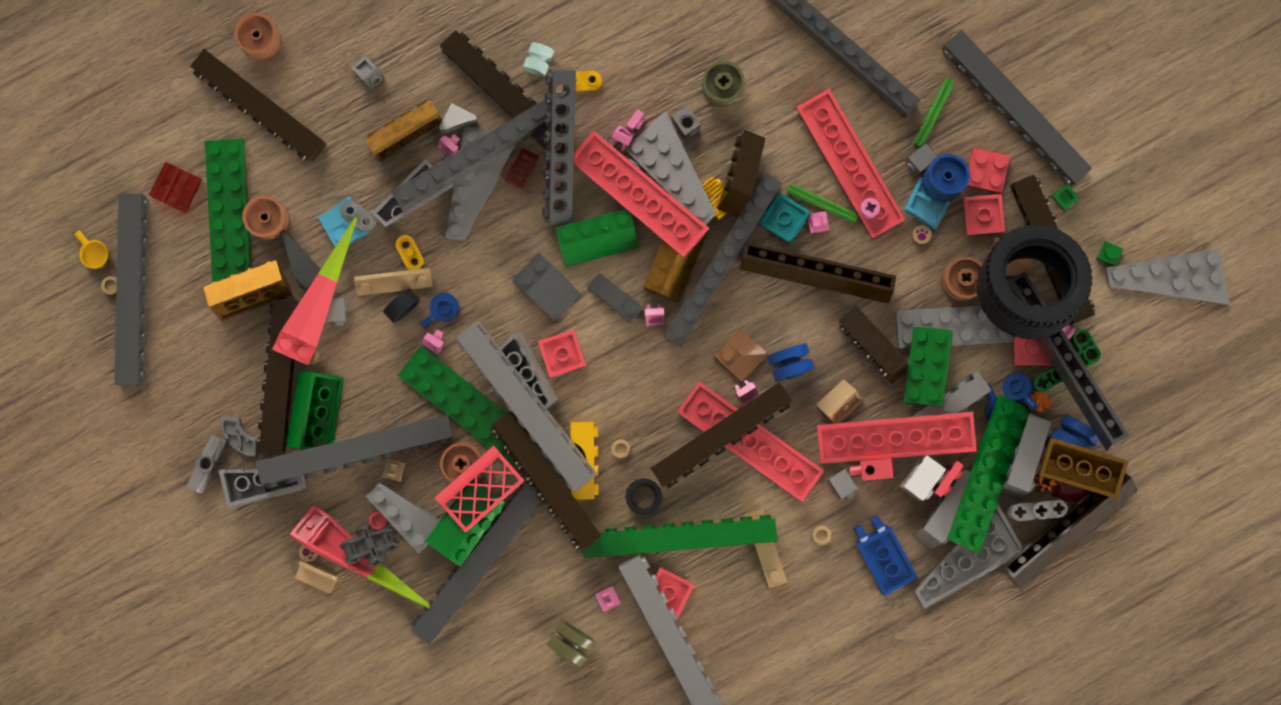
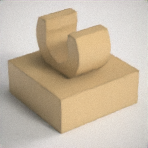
M387 459L382 477L402 482L407 463Z

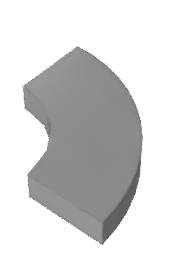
M220 417L221 430L228 443L237 452L245 456L257 458V438L251 437L245 432L242 427L241 418Z

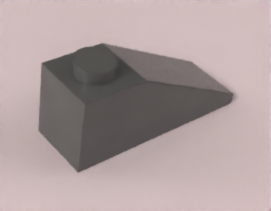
M284 231L282 236L293 275L297 278L295 282L301 289H308L321 268Z
M600 273L587 287L631 324L644 310V307Z

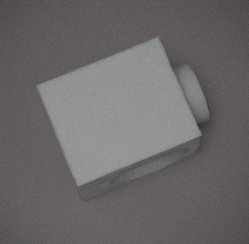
M688 106L672 116V122L684 139L688 136L692 138L699 133L698 129L701 124ZM690 120L693 125L690 128H685L682 122Z
M924 144L906 160L908 164L906 166L912 173L919 175L929 167L937 156L927 144Z
M334 298L331 300L326 322L332 324V327L344 326V322H349L347 299Z
M845 469L827 479L839 499L845 498L847 500L855 495L854 491L858 489Z

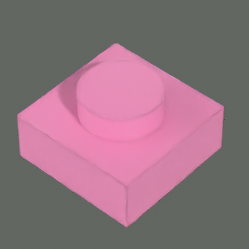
M637 109L627 123V129L631 132H634L635 129L639 130L645 121L643 120L644 113Z

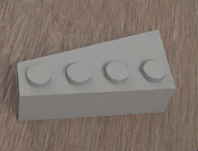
M425 159L398 187L430 169L433 165ZM448 185L405 212L401 210L391 193L371 214L387 228L452 189L453 185Z
M521 330L514 332L499 348L548 410L558 398Z
M978 371L971 373L945 391L943 407L924 406L910 417L966 412L970 409L969 405L985 398L984 395L989 393L991 388Z
M1032 414L1027 416L1026 424L1019 438V445L1015 448L1012 463H1010L1009 471L1005 477V483L1002 485L1001 494L1015 500H1020L1026 494L1033 491L1035 486L1033 479L1041 467L1039 460L1046 451L1044 444L1052 432L1050 421Z
M257 469L219 470L228 508H235L307 489L305 476L297 477L296 482L286 484L285 481L277 482L278 486L266 488V485H261Z
M967 469L962 470L963 473L958 480L954 479L950 484L952 488L945 497L942 496L935 504L934 509L936 511H932L923 520L922 523L925 526L918 531L916 530L912 535L929 549L948 542L947 537L971 473Z
M379 483L366 495L369 501L418 553L428 546L425 540L440 521L439 519L384 483Z

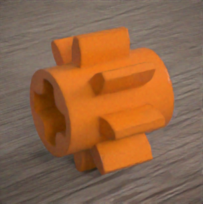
M1034 391V394L1030 397L1038 407L1033 412L1043 414L1045 410L1050 409L1052 400H1048V394Z
M1034 476L1036 482L1034 487H1040L1039 492H1043L1045 488L1048 492H1051V486L1057 485L1054 480L1049 478L1046 484H1042L1041 481L1045 477Z

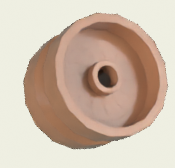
M256 12L246 14L235 26L234 36L236 43L251 58L258 60L267 59L278 51L281 44L280 31L266 15Z
M258 196L246 204L243 210V223L245 228L257 238L264 241H273L280 238L282 233L288 229L290 216L287 209L278 200L270 196Z
M961 257L947 265L941 277L944 292L950 298L957 301H966L976 297L978 273L982 263L972 257ZM962 276L966 278V282L962 281Z
M456 443L449 446L443 452L440 459V468L443 476L449 482H452L480 458L482 453L477 447L468 443ZM462 460L467 463V465L464 466V468L460 467V462ZM481 472L477 476V480L481 477L483 472Z

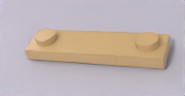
M431 268L356 276L354 277L357 296L404 291L409 288L412 290L433 287Z
M763 509L744 516H752V520L760 519V515L765 514ZM774 542L754 544L768 587L772 588L787 583Z

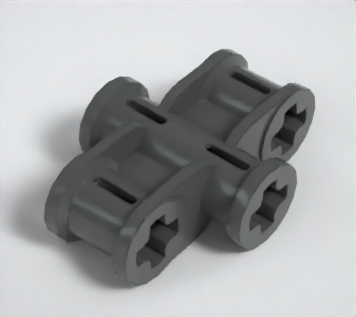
M371 524L358 527L355 530V534L359 537L340 544V548L344 550L347 558L345 560L346 563L352 564L367 558L368 566L373 567L384 562L385 559L381 556V553L394 550L399 546V543L395 541L393 536V528L386 527L372 533Z

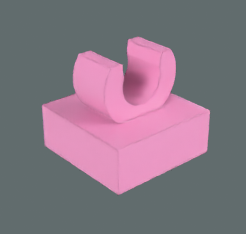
M619 125L612 134V138H614L612 145L614 146L617 141H620L622 143L621 150L623 151L633 141L636 134Z
M455 134L450 139L444 135L439 140L437 148L447 157H450L458 152V141L460 138Z
M826 211L812 213L807 219L810 234L829 231Z
M650 304L647 305V309H645L646 326L665 325L664 308H661V304H657L658 308L652 309Z
M438 329L434 335L427 332L423 338L422 346L439 355L444 344L441 341L444 333Z
M744 380L746 386L740 389L738 385L735 386L736 394L743 406L759 396L755 385L747 380Z
M613 586L595 594L603 612L621 604Z

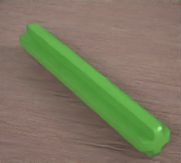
M949 78L944 80L913 142L915 146L921 148L924 145L954 85L953 80Z
M789 185L788 194L852 224L856 222L858 218L857 213L799 186Z

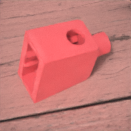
M893 458L860 461L861 465L850 466L851 478L862 477V481L894 478ZM867 467H874V473L868 474Z

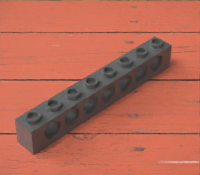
M548 68V73L545 75V82L548 85V93H545L547 112L544 115L545 124H547V131L544 132V142L547 143L546 151H544L546 170L543 171L546 188L543 189L545 207L542 209L543 219L550 225L572 223L576 70L572 68ZM563 84L562 92L556 93L557 86ZM563 104V109L560 112H556L557 105ZM562 123V129L556 132V125ZM561 142V149L555 151V145ZM561 162V167L555 170V164ZM561 181V185L558 188H554L555 182ZM560 199L559 206L553 207L554 202Z

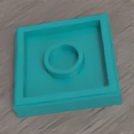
M778 193L758 225L791 245L811 215V211L783 194Z

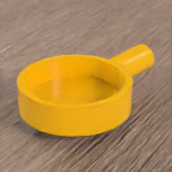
M80 230L74 234L82 244L79 257L83 265L91 269H101L109 262L110 251L104 243L97 240L88 241Z

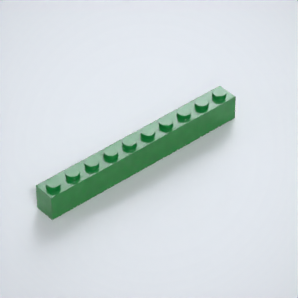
M760 515V519L752 520V516L740 517V521L724 518L721 519V523H713V520H701L702 524L694 525V521L682 522V526H675V523H665L662 528H655V524L644 525V529L636 530V526L624 527L625 531H617V528H607L604 533H600L602 536L600 540L583 551V557L592 558L778 542L776 519L771 518V515Z

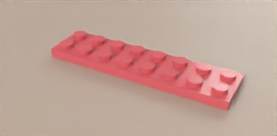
M828 89L797 106L796 110L871 239L905 221V217L831 90ZM867 198H874L880 204L879 213L872 219L864 218L859 211L860 205Z
M594 130L574 152V165L683 258L709 230V227Z
M699 381L676 413L705 432L738 409ZM757 424L758 429L750 435L747 432L741 435L742 440L735 445L729 443L725 446L729 451L801 502H803L824 472L823 469L760 424Z
M973 412L817 425L821 464L977 451Z

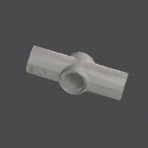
M211 434L202 455L196 461V467L186 487L195 492L203 493L212 472L217 468L218 460L228 441ZM208 458L211 465L208 469H205L203 462Z

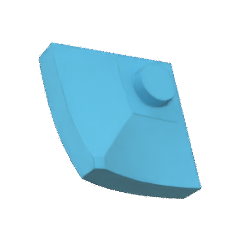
M920 177L903 211L922 222L934 232L951 201L939 202L929 197L924 191L923 178Z
M350 196L318 217L335 247L351 224L343 219L340 214L341 206L345 202L352 201ZM349 207L346 209V212L353 214L354 210ZM354 227L349 244L367 235L370 231L363 232Z

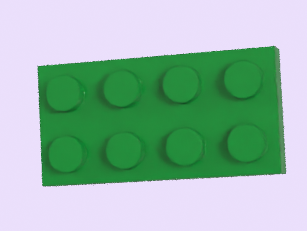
M913 327L904 403L934 407L944 406L953 336L952 330Z

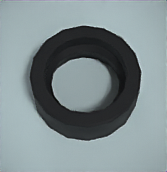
M409 288L394 298L385 307L383 313L392 323H396L410 313L420 302V299Z
M641 478L629 485L625 498L627 505L632 511L637 514L646 515L658 509L661 504L662 493L656 482L651 479ZM640 485H648L655 493V500L649 507L641 508L633 502V491Z

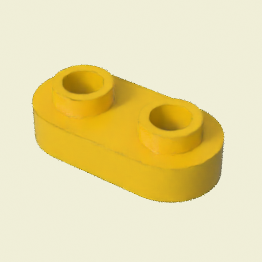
M576 72L575 92L596 91L600 88L602 78L598 72ZM594 77L596 81L590 83L589 78Z
M409 235L400 236L396 240V248L405 266L409 270L422 269L424 258L414 239ZM405 242H409L407 249L403 248ZM413 259H418L417 265H412Z

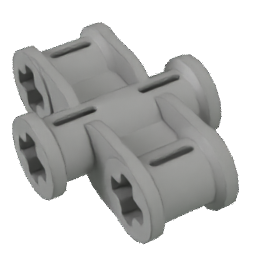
M1062 500L1015 503L1008 508V516L1015 521H1029L1036 518L1042 520L1046 518H1060L1066 515L1068 507ZM1060 506V510L1054 511L1053 507ZM1018 509L1022 510V514H1019V516L1014 513Z

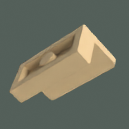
M842 380L816 406L832 423H841L864 400L855 388L845 380Z
M303 560L299 562L298 565L300 567L295 579L329 594L332 592L339 575Z

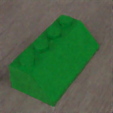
M627 209L555 227L565 267L639 248L632 216Z
M299 371L286 447L306 450L333 443L344 378Z
M466 485L463 488L462 497H474L475 486ZM477 486L476 497L488 498V489L483 486ZM490 492V498H499L495 494ZM455 499L449 509L459 510L460 499ZM462 499L461 510L473 511L474 500ZM476 500L475 511L484 512L487 509V500ZM502 500L466 533L446 512L425 542L461 567L506 503ZM453 512V513L457 516V518H458V517H459V513ZM461 513L460 521L465 527L472 522V513Z

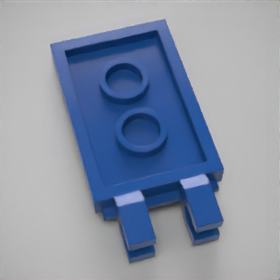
M875 515L870 518L876 529L874 532L867 535L860 524L853 527L859 538L856 541V546L883 596H886L918 577L892 528L887 525L884 526L879 516Z

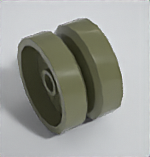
M726 60L717 61L711 64L704 73L702 80L703 95L714 106L729 107L741 97L745 84L744 75L736 64Z
M560 621L556 631L563 638L552 635L547 646L566 660L583 667L588 656L581 649L590 652L597 642L576 627Z

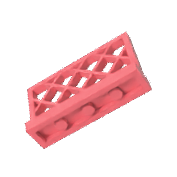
M493 445L434 498L466 533L521 485L524 480ZM499 457L504 463L503 471H492V462ZM506 466L511 472H506ZM481 472L489 473V484H477V476ZM492 473L503 474L502 485H491ZM505 474H514L519 481L513 486L505 485ZM466 485L475 486L474 497H462V491ZM477 486L488 487V498L476 497ZM491 487H502V496L498 499L490 498ZM451 498L460 499L459 510H450L446 503ZM462 499L474 500L473 511L461 510ZM476 500H487V509L484 512L475 511ZM453 512L459 513V517L457 518ZM461 513H472V522L465 527L460 521Z

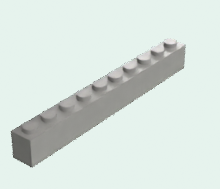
M479 321L475 322L459 334L456 338L460 348L467 351L471 362L482 371L484 379L491 382L495 393L506 402L505 405L508 410L514 412L518 417V423L528 430L531 440L538 443L542 448V454L552 461L555 471L562 474L565 478L566 485L576 492L593 479L597 473Z
M640 554L621 563L619 569L691 704L723 705L718 694L714 695L712 691L714 685L709 677L705 678L703 674L705 668L700 660L696 661L693 655L696 653L691 643L687 644L684 638L687 635L682 625L678 627L675 621L678 618L673 608L669 610L666 604L669 601L664 591L660 593L657 588L659 582L656 576L649 573L648 568H650L647 559L645 557L641 558Z

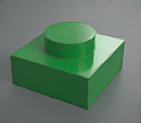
M1066 184L1052 196V199L1065 211L1079 197Z
M1104 241L1096 259L1110 266H1116L1123 248Z

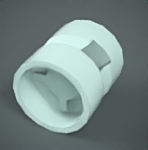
M532 42L528 50L530 57H526L522 68L532 74L545 77L549 68L547 62L552 60L554 50L546 45Z

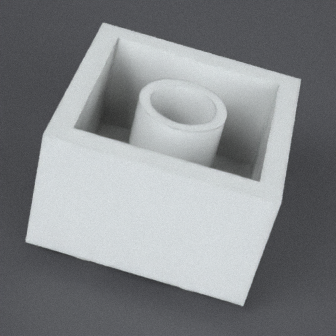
M921 456L899 487L917 501L928 500L934 492L932 488L935 484H940L946 476L944 474L946 469L929 456Z

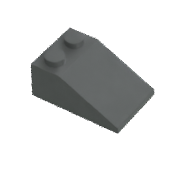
M539 252L512 279L554 321L581 295Z

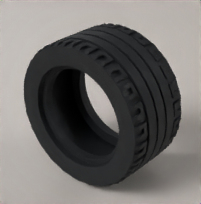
M1046 225L1018 227L1002 236L984 260L978 273V284L976 285L978 301H980V306L987 315V318L1001 331L1027 340L1050 337L1062 331L1086 304L1093 284L1091 264L1078 242L1059 229ZM1018 259H1034L1046 264L1054 271L1060 281V302L1052 306L1037 307L1021 301L1014 295L1007 283V264Z

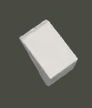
M451 103L439 128L441 133L444 134L464 126L476 124L478 120L476 115Z

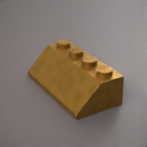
M426 100L422 101L415 110L404 112L401 114L400 119L396 121L391 120L384 125L385 128L380 131L375 130L368 135V138L365 140L379 162L440 126L443 119L431 100L428 102Z
M707 232L684 258L662 241L644 284V289L679 303Z
M276 260L265 262L259 267L249 268L245 272L230 275L224 280L214 281L203 287L208 306L220 321L273 303L274 299L281 300L293 295L285 274Z
M1051 438L1042 461L1039 476L1117 499L1128 461Z

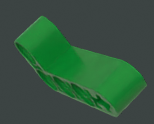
M1077 330L1069 341L1087 368L1100 359L1101 352L1087 330ZM1078 333L1084 337L1083 343H1079L1076 340ZM1087 350L1093 352L1094 357L1092 360L1087 358ZM1053 366L1031 379L1033 391L1045 392L1063 382L1061 378L1056 379L1053 376V371L1055 370ZM1045 379L1049 380L1048 382L1042 384V387L1037 386L1039 381Z

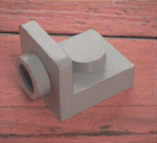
M366 55L351 67L371 90L385 78Z

